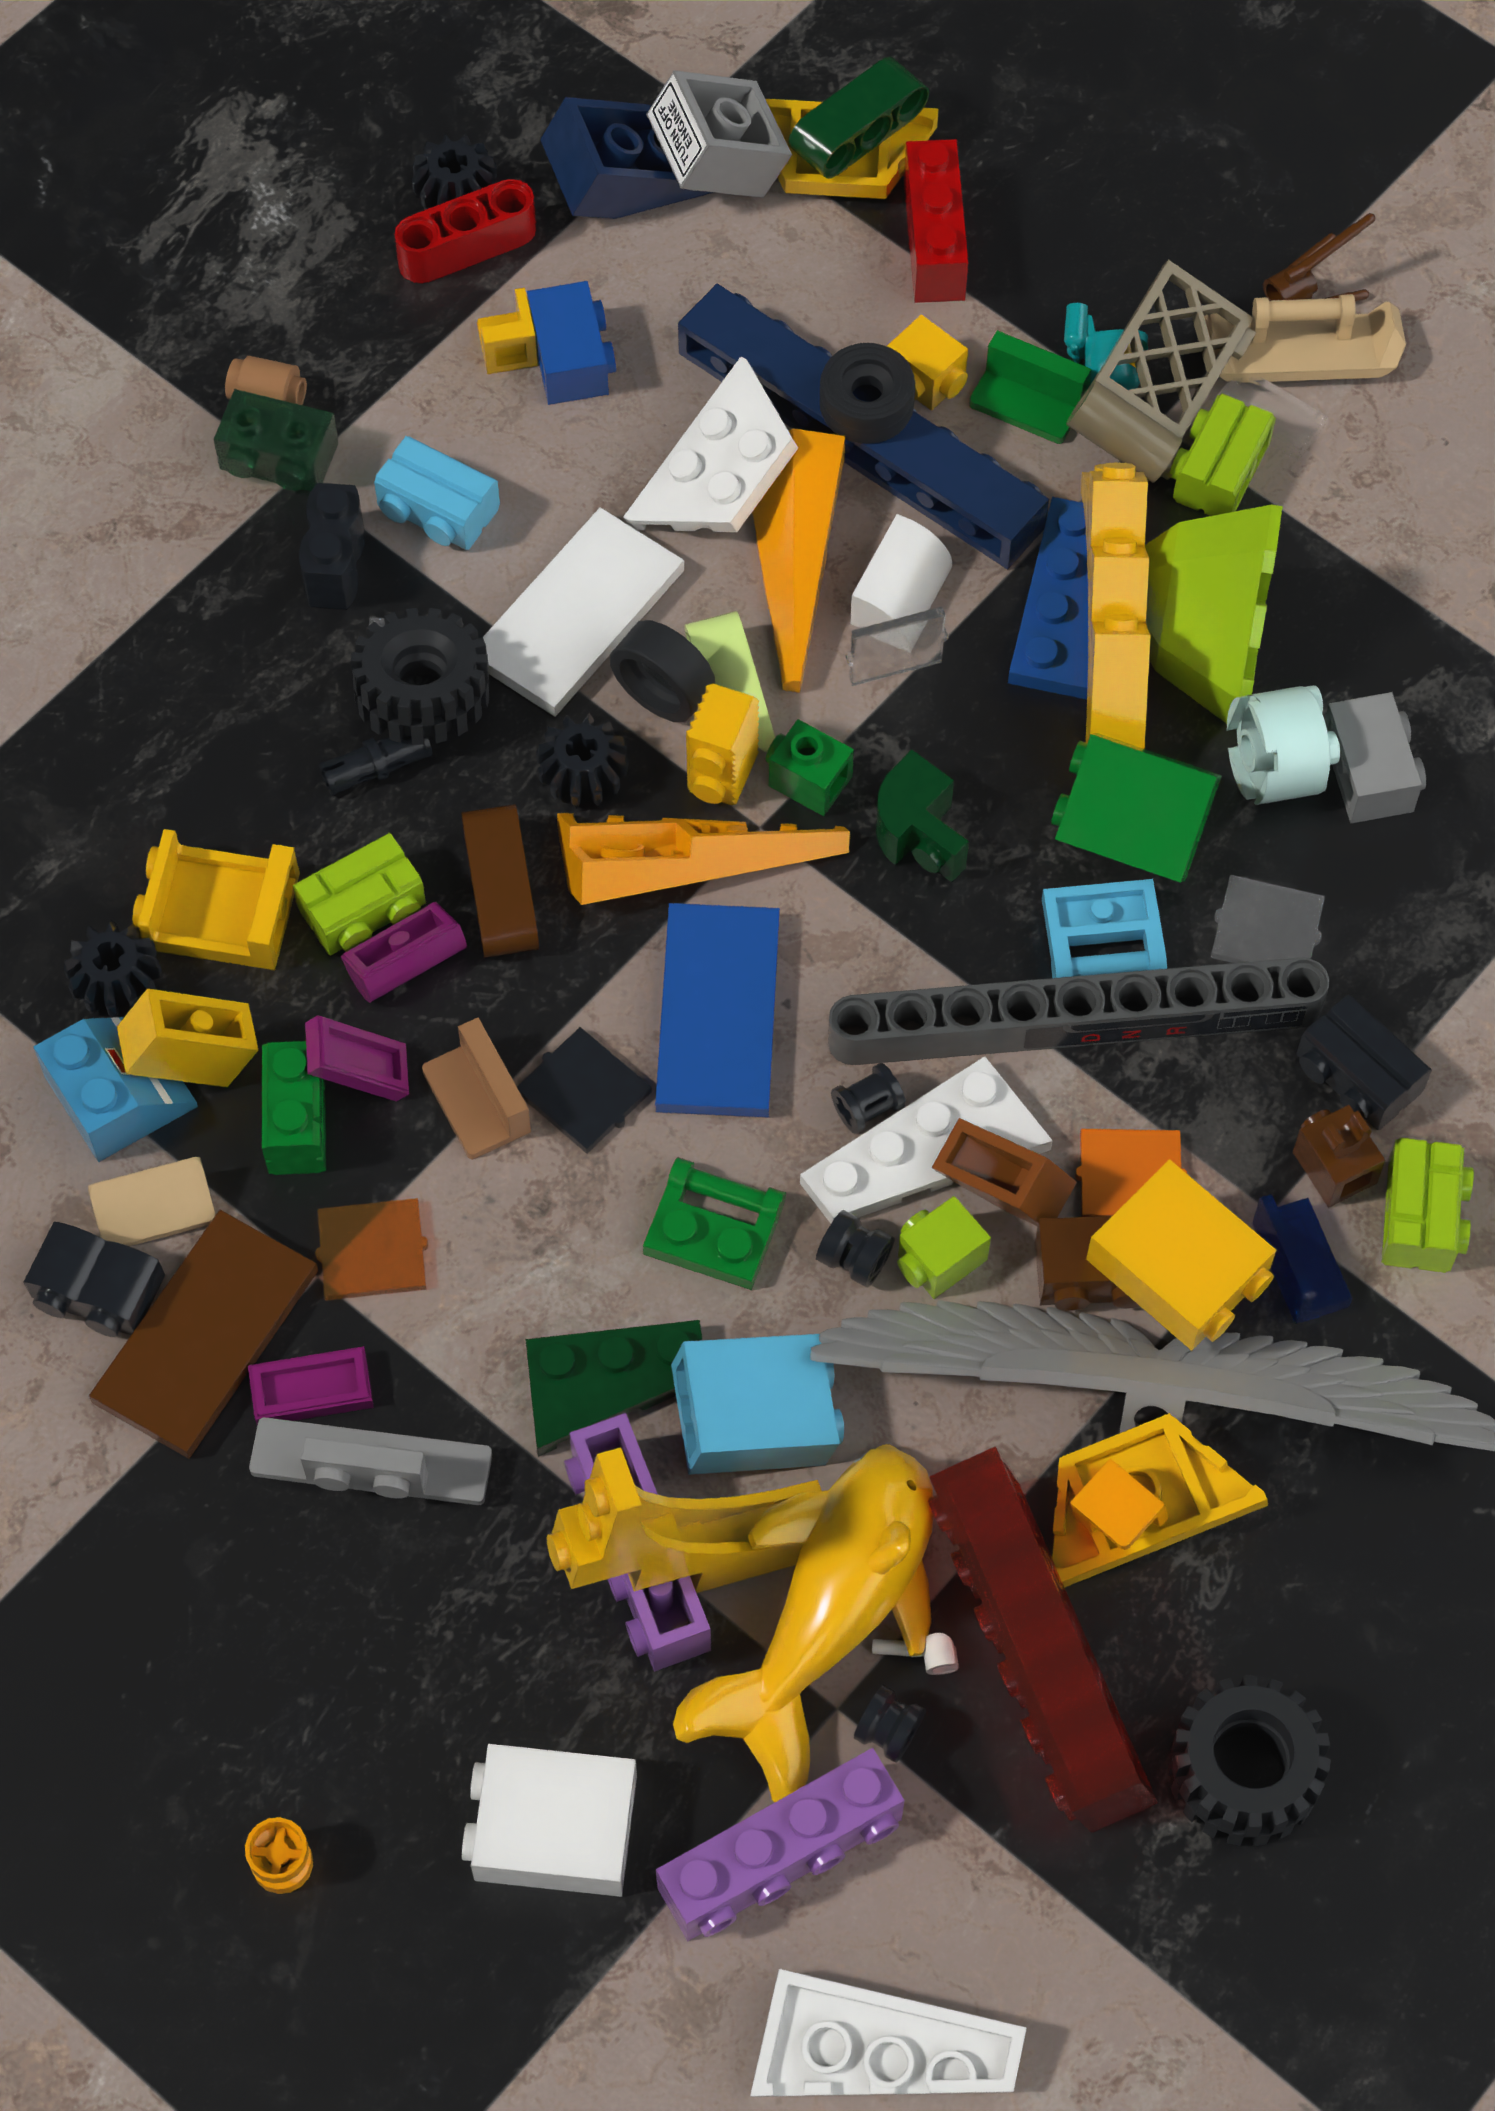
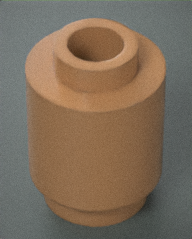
M247 356L244 360L233 359L229 366L225 383L227 399L236 401L239 407L289 417L294 408H301L307 389L306 379L300 377V370L297 365L254 356Z

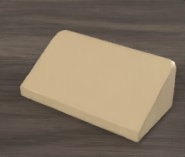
M200 1157L184 1159L88 1186L101 1238L127 1246L208 1226L216 1215Z

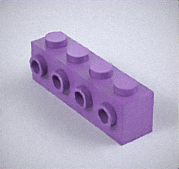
M626 1413L569 1433L572 1458L565 1460L564 1465L575 1495L585 1492V1480L590 1478L596 1455L620 1447L622 1448L634 1484L643 1491L657 1494ZM628 1573L607 1579L616 1602L627 1599L634 1618L625 1622L630 1641L637 1657L648 1654L654 1672L711 1651V1629L690 1576L635 1592Z
M871 1748L657 1868V1888L687 1942L702 1933L704 1937L712 1936L731 1925L737 1919L735 1914L756 1902L759 1906H764L780 1898L790 1890V1883L807 1873L812 1872L813 1875H818L831 1869L845 1858L844 1852L865 1841L867 1845H870L890 1835L899 1827L898 1822L902 1820L905 1800L875 1750Z

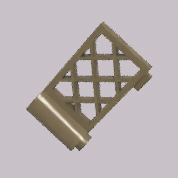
M1168 259L1154 279L1090 387L1072 411L1066 425L1120 462L1135 465V472H1144L1147 480L1154 483L1160 476L1168 480L1172 476L1170 474L1171 466L1179 451L1184 434L1231 355L1239 360L1257 333L1249 328L1253 317ZM1168 280L1185 291L1189 308L1167 310L1162 289ZM1154 304L1156 313L1148 314ZM1217 313L1235 325L1228 337L1210 340L1204 315ZM1192 317L1199 342L1177 345L1171 321ZM1159 323L1165 347L1143 351L1138 332L1141 325ZM1130 344L1132 353L1124 354ZM1221 349L1215 358L1213 350ZM1202 352L1207 371L1206 375L1202 378L1186 380L1180 355ZM1168 357L1175 382L1153 386L1146 361ZM1135 363L1141 388L1127 390L1111 379L1110 375L1116 365ZM1197 389L1193 397L1191 398L1189 390ZM1178 392L1183 413L1177 423L1160 412L1156 395Z

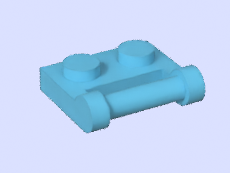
M1153 879L1043 889L1042 905L1051 956L1052 978L1167 969L1166 951ZM1143 940L1145 951L1071 958L1069 946Z

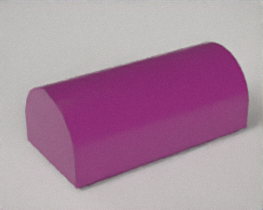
M433 902L343 953L341 958L356 988L365 1000L371 1003L467 947V943L460 925L437 902Z

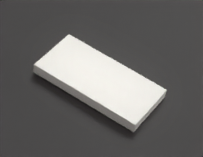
M600 507L483 636L488 654L489 674L556 717L608 658L628 632L646 615L684 572V560Z

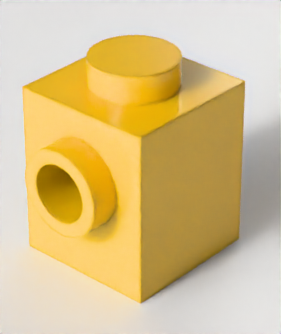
M922 314L887 345V347L894 349L907 360L915 377L914 400L919 401L931 411L946 397L948 399L954 398L967 381L968 348Z

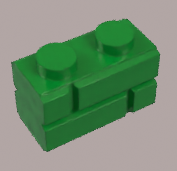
M306 1041L271 1042L262 1045V1151L266 1160L268 1174H307L326 1171L325 1079L308 1074Z

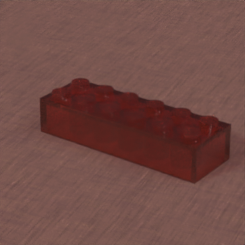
M995 1446L929 1476L937 1494L928 1499L929 1506L941 1531H946L953 1546L958 1544L960 1548L950 1553L964 1586L969 1585L976 1600L980 1598L983 1604L974 1607L975 1615L988 1642L992 1641L998 1653H1004L1006 1660L997 1663L999 1672L1011 1697L1016 1696L1021 1708H1027L1030 1716L1021 1719V1723L1035 1754L1040 1753L1046 1765L1051 1764L1054 1773L1045 1776V1780L1059 1811L1064 1810L1070 1822L1078 1819L1092 1833L1158 1804L1014 1471Z

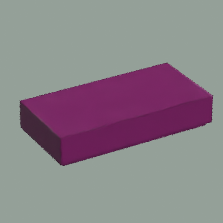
M319 1015L305 1022L307 1071L309 1075L393 1101H398L409 1095L406 1043Z
M364 1346L248 1365L256 1425H258L259 1419L263 1417L296 1421L374 1408Z

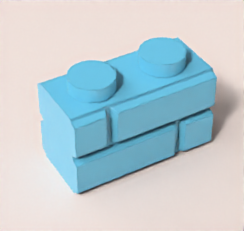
M405 436L393 452L392 458L388 459L377 473L374 481L377 504L389 519L397 523H405L408 520L423 528L430 539L443 546H449L453 543L465 550H469L482 533V528L486 527L497 513L500 505L497 480L410 436Z

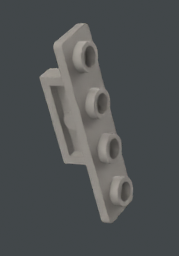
M263 1417L258 1421L249 1469L254 1477L315 1484L323 1489L333 1491L354 1489L375 1492L388 1498H405L409 1496L482 1505L485 1501L492 1450L487 1445Z

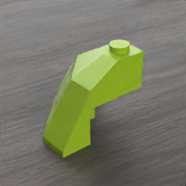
M1271 504L1178 522L1145 545L1149 556L1146 624L1150 632L1149 660L1157 673L1226 724L1232 701L1236 697L1251 695L1253 691L1258 648L1260 649L1267 609L1266 599L1274 569L1283 506Z

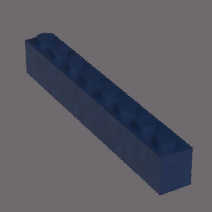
M718 283L678 322V346L681 356L721 382L740 357L747 359L783 423L792 429L837 435L826 424L820 410L821 374L826 363L832 357V354L825 348L808 343L796 335L785 322L771 319L753 307L746 297L739 293L733 294ZM862 385L853 391V395L857 399L865 402L874 401L882 395L881 391L872 385ZM913 409L912 416L905 428L891 439L873 444L855 443L845 439L844 463L1007 570L1045 528L1049 498L1044 496L1036 485L1029 481H1021L1001 468L1000 464L993 457L973 450L961 442L950 429L936 426L919 415L915 409Z

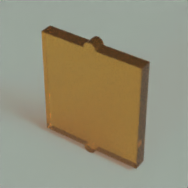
M418 1198L318 1209L321 1247L316 1249L315 1254L317 1260L322 1262L326 1301L427 1290L423 1251L428 1249V1240L422 1236Z

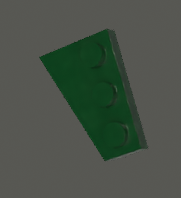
M700 1320L525 1339L538 1457L557 1449V1444L570 1439V1432L624 1413L627 1414L638 1408L643 1411L675 1397L676 1392L671 1364L684 1341L702 1340Z

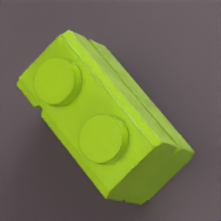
M1225 394L1217 395L1210 411L1201 408L1190 431L1189 437L1194 439L1190 450L1180 448L1171 466L1170 474L1172 476L1170 478L1176 480L1173 494L1175 501L1197 511L1203 509L1205 514L1210 516L1235 512L1271 442L1276 419L1273 413L1253 405L1247 407L1243 401Z
M390 833L293 885L300 913L330 956L342 949L346 952L370 939L373 932L389 923L394 925L419 911L421 906L426 904L423 882L420 875L409 859L405 857L403 850Z
M1409 1138L1395 1139L1388 1158L1381 1263L1386 1266L1410 1269L1418 1267L1419 1270L1446 1273L1451 1271L1458 1254L1467 1253L1471 1223L1470 1220L1460 1219L1461 1201H1470L1474 1169L1463 1166L1464 1148L1462 1145L1442 1142L1429 1144L1425 1140Z

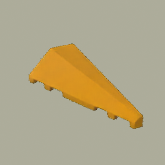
M793 428L788 431L797 444L798 449L754 508L752 514L766 600L770 610L775 650H777L782 690L800 693L845 460V436Z
M557 813V829L568 891L581 905L849 853L850 831L842 826H835L834 829L797 830V824H781L779 831L748 832L747 823L739 821L662 818L659 821L625 822L624 816L608 815L607 822L577 823L574 813Z

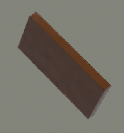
M219 1210L89 1394L91 1403L190 1459L249 1373L248 1365L256 1363L317 1274V1264L226 1212Z

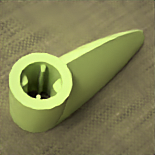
M734 611L685 624L686 639L708 661L715 675V684L754 696L759 700L758 745L761 750L767 752L775 739V735L738 612Z

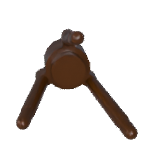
M1372 213L1367 214L1337 236L1333 233L1328 234L1287 268L1266 279L1263 283L1265 296L1269 298V301L1312 299V294L1317 292L1318 285L1311 269L1371 225L1376 219L1375 215ZM1366 289L1339 294H1353L1355 302L1369 297V292ZM1335 295V296H1331V297H1326V298H1322V299H1327V298H1339V295Z

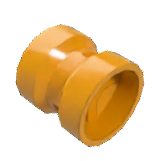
M281 1817L268 1818L257 1824L248 1834L245 1843V1856L260 1886L276 1894L291 1893L303 1886L310 1877L313 1868V1857L307 1839L297 1824L292 1820Z

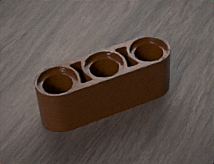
M516 804L461 812L484 958L539 949L536 919Z

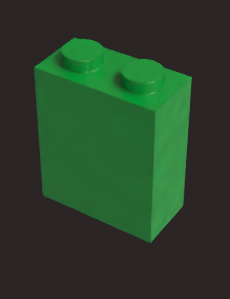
M1099 733L1090 734L1088 743L1079 741L1069 767V772L1077 774L1070 795L1061 793L1051 820L1052 825L1059 827L1055 840L1179 883L1185 881L1222 775Z

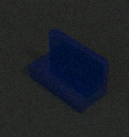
M1272 1194L1260 1197L1252 1224L1256 1233L1276 1249L1271 1268L1295 1324L1348 1308L1351 1304L1352 1296L1309 1198L1277 1207Z

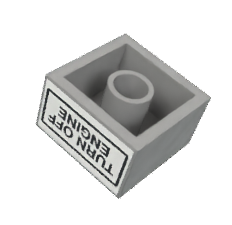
M674 70L646 114L681 189L764 198L792 156L757 81Z

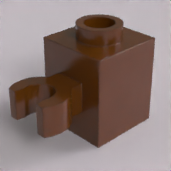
M1350 1105L1333 1113L1328 1109L1321 1110L1307 1118L1300 1126L1293 1154L1328 1208L1376 1185L1386 1161L1370 1137L1372 1130L1361 1113L1359 1111L1354 1112Z

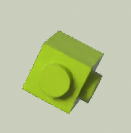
M952 1196L930 1213L926 1209L919 1211L903 1225L899 1238V1259L897 1264L903 1276L915 1288L923 1286L932 1298L935 1299L988 1260L991 1237L955 1196Z

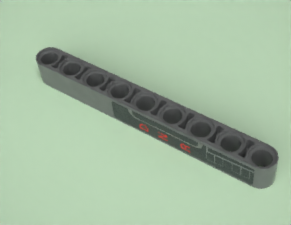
M1289 958L849 995L835 1002L830 1010L828 1047L830 1053L838 1061L848 1065H864L1302 1028L1311 1025L1319 1018L1329 988V976L1326 969L1315 960L1310 958ZM1302 988L1312 996L1307 998L1298 997L1289 989ZM1247 993L1257 1001L1243 1002L1233 994ZM1183 997L1193 998L1201 1005L1188 1007L1181 1004L1177 999ZM1136 1002L1142 1005L1145 1010L1139 1012L1130 1011L1124 1008L1122 1004ZM1073 1006L1081 1007L1090 1014L1074 1016L1068 1013L1066 1009ZM1023 1011L1031 1014L1033 1019L1018 1021L1012 1018L1010 1014ZM960 1016H970L978 1023L964 1026L956 1023L954 1019ZM908 1020L915 1021L922 1027L911 1031L905 1030L897 1024ZM856 1025L864 1028L866 1031L859 1035H849L841 1029L846 1026Z

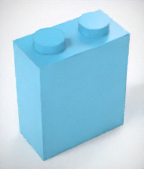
M819 1334L684 1341L671 1367L688 1475L825 1466L839 1444L843 1442L844 1421L840 1409L833 1408L830 1389L834 1385L835 1377L834 1364L816 1362L810 1359L811 1348L822 1344L819 1341Z

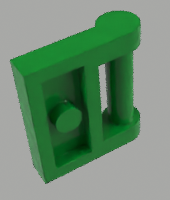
M677 1157L671 1168L667 1186L644 1241L643 1255L752 1290L783 1210L786 1192L769 1187L765 1192L695 1169L694 1162ZM688 1190L759 1213L755 1226L683 1203L685 1194Z

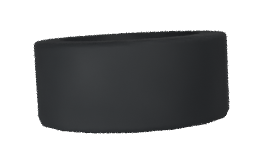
M652 620L638 621L610 653V667L625 691L645 709L658 717L672 722L687 721L698 709V704L702 702V695L706 693V686L712 683L715 684V675L701 652L677 631Z

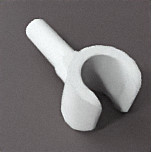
M944 1633L927 1635L924 1652L921 1655L911 1656H924L926 1673L930 1675L948 1674L957 1671L959 1668L956 1647L952 1639ZM873 1639L872 1654L909 1656L904 1641Z

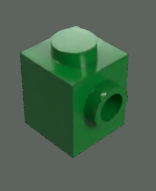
M797 719L787 735L780 733L775 737L767 751L765 761L769 763L768 786L824 817L853 776L854 749Z

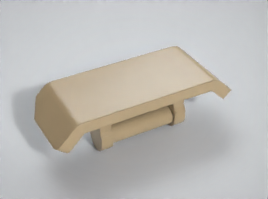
M1353 294L1339 295V298L1269 301L1268 297L1254 298L1252 308L1253 320L1249 328L1257 333L1239 360L1231 355L1219 377L1230 383L1383 377L1398 367L1406 346L1400 311L1398 307L1386 301L1368 314H1355V298ZM1217 313L1204 315L1210 340L1228 337L1235 326ZM1221 349L1213 350L1215 358Z

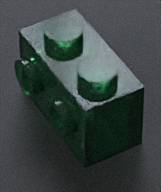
M234 389L213 439L221 470H225L239 478L253 477L277 483L288 490L297 491L302 489L310 492L317 483H323L339 444L334 413Z

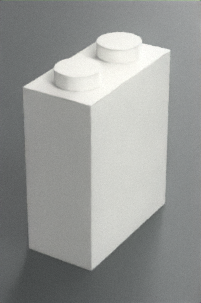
M488 1744L485 1763L475 1762L472 1773L470 1797L471 1800H480L477 1824L466 1823L462 1845V1860L471 1861L474 1880L622 1897L637 1780L636 1760Z

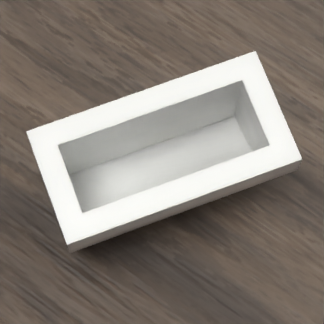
M896 514L852 594L850 624L909 648L952 568L950 553L940 539L919 523Z

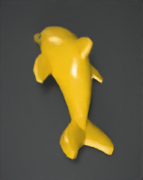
M891 1444L879 1446L876 1449L869 1450L855 1460L829 1490L799 1493L767 1509L747 1535L752 1549L801 1546L787 1600L760 1669L750 1672L720 1676L691 1689L677 1707L673 1727L676 1739L689 1743L699 1738L713 1735L744 1739L763 1769L771 1798L774 1802L805 1786L808 1781L810 1744L800 1693L862 1642L884 1620L890 1611H892L899 1626L909 1656L921 1655L924 1652L926 1636L931 1626L929 1582L922 1558L932 1533L935 1506L932 1485L927 1470L914 1457L898 1450Z

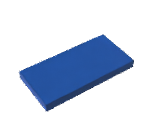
M669 903L655 1101L656 1112L769 1117L780 908Z

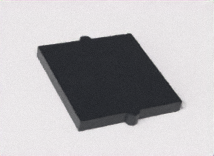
M581 1027L553 1053H544L542 1056L543 1062L517 1086L522 1098L587 1154L615 1127H624L625 1117L652 1092L650 1085Z

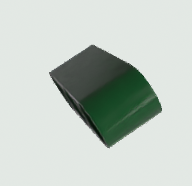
M885 57L801 118L790 134L789 147L825 178H833L912 121L925 107L930 94L929 88L894 58Z

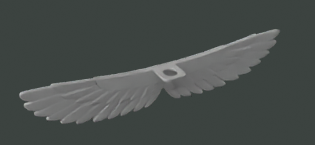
M938 1300L937 1306L902 1302L900 1303L899 1311L890 1309L869 1310L867 1318L854 1317L843 1319L841 1327L827 1329L819 1334V1341L822 1344L812 1347L810 1353L812 1361L879 1368L881 1372L978 1376L980 1377L979 1380L1037 1383L1124 1392L1126 1397L1120 1433L1139 1426L1135 1421V1414L1141 1408L1147 1406L1160 1407L1182 1423L1185 1402L1193 1401L1278 1415L1331 1427L1334 1424H1339L1429 1445L1438 1442L1495 1451V1419L1478 1412V1404L1461 1396L1451 1395L1452 1387L1429 1380H1420V1371L1416 1369L1383 1365L1382 1358L1364 1356L1342 1357L1343 1349L1328 1346L1307 1347V1342L1295 1340L1273 1343V1336H1254L1239 1340L1240 1333H1223L1213 1342L1205 1337L1192 1351L1175 1338L1163 1349L1158 1350L1145 1335L1130 1324L1116 1318H1111L1109 1323L1098 1316L1080 1312L1078 1319L1070 1313L1053 1307H1047V1312L1045 1313L1028 1305L1013 1304V1308L999 1303L978 1301L976 1309L959 1303Z

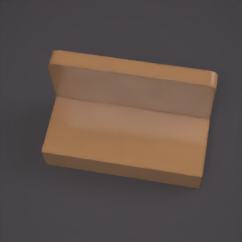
M479 1017L458 1026L461 1047L422 1065L423 1075L469 1159H476L531 1133L529 1108Z

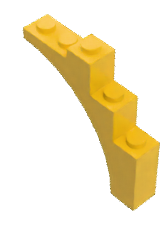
M1118 462L1098 464L1094 466V471L1082 472L1081 477L1088 568L1086 743H1088L1090 734L1099 733L1145 749L1150 632L1146 624L1149 556L1145 548L1148 481L1144 472H1135L1136 466L1133 464Z
M620 1447L596 1455L590 1478L585 1480L583 1502L558 1510L552 1534L547 1535L548 1551L556 1571L565 1570L571 1589L628 1573L634 1592L690 1576L696 1593H700L796 1565L801 1546L752 1549L747 1535L767 1509L799 1493L822 1490L818 1480L777 1490L735 1497L705 1499L666 1497L643 1491L634 1484L622 1448Z

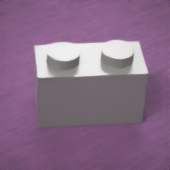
M1389 692L1329 703L1324 721L1327 731L1335 732L1339 741L1340 759L1338 763L1332 764L1350 823L1414 812L1420 790H1424L1426 787V774L1422 760L1419 757L1413 758L1409 746L1411 741L1410 722L1405 711L1398 712L1393 693Z

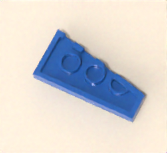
M1052 497L1009 670L1008 684L1087 700L1088 568L1084 506L1082 502Z

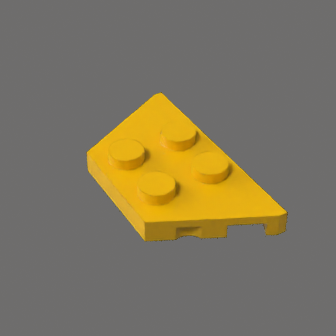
M766 99L788 147L790 134L798 121L822 103L816 101ZM923 108L912 121L833 178H825L789 147L792 156L777 178L785 193L886 199L904 174L906 141L929 140L937 128L938 108Z
M1170 1413L1059 1458L1058 1496L1053 1524L1052 1566L1049 1571L1053 1590L1057 1591L1268 1506L1267 1497L1264 1491L1256 1484L1254 1486L1228 1466L1227 1460L1210 1446L1203 1445L1193 1437L1191 1431ZM1110 1458L1165 1504L1168 1515L1167 1521L1161 1527L1152 1522L1130 1548L1126 1550L1121 1549L1098 1528L1093 1533L1075 1519L1070 1505L1071 1500Z

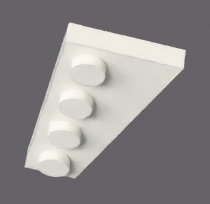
M984 1056L801 1173L800 1184L827 1220L832 1223L842 1210L859 1218L902 1203L903 1197L926 1189H930L933 1192L952 1185V1180L936 1172L931 1167L959 1118L1038 1154L1050 1151L1053 1140Z
M779 1969L750 2096L1012 2093L1015 2087L1027 2028Z

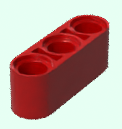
M503 180L401 220L396 226L394 234L400 273L405 279L413 283H427L529 243L536 233L533 191L527 183L520 180Z

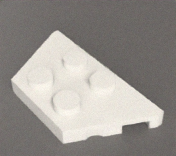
M739 358L626 512L623 518L629 526L635 530H645L646 524L671 525L675 531H696L700 528H709L713 532H738L797 451V444L747 359Z

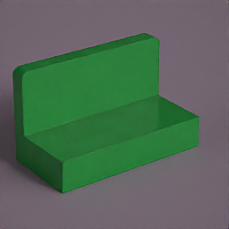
M997 330L988 345L986 371L970 396L969 406L972 409L1056 444H1061L1071 429L1066 425V422L1079 400L1089 388L1091 369Z

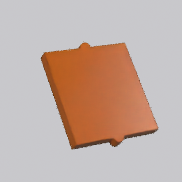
M1081 1129L1080 1166L1075 1172V1178L1081 1181V1217L1113 1216L1169 1159L1181 1168L1180 1130Z

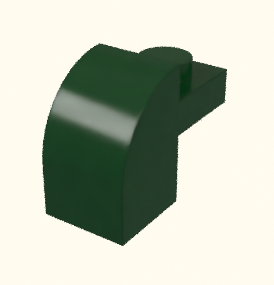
M912 749L887 774L880 786L876 819L877 840L883 853L894 865H897L910 851L915 860L925 870L931 873L939 872L953 882L966 868L969 844L967 839L940 820L952 806L954 780Z

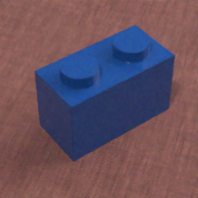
M588 281L527 291L528 304L536 335L537 359L548 405L609 395L608 373L616 372L615 355L611 341L602 343L600 332L606 331L604 308L601 300L592 301Z

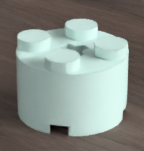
M1298 686L1236 697L1232 701L1227 716V731L1237 729L1238 746L1228 748L1229 759L1237 786L1247 800L1256 798L1254 804L1259 805L1317 795L1326 790L1330 765L1338 763L1340 759V745L1335 732L1327 731L1322 714L1323 700L1317 686Z

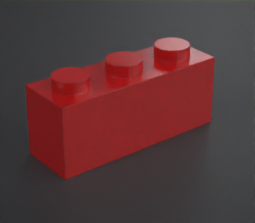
M957 139L906 141L904 190L914 303L965 301L968 253Z

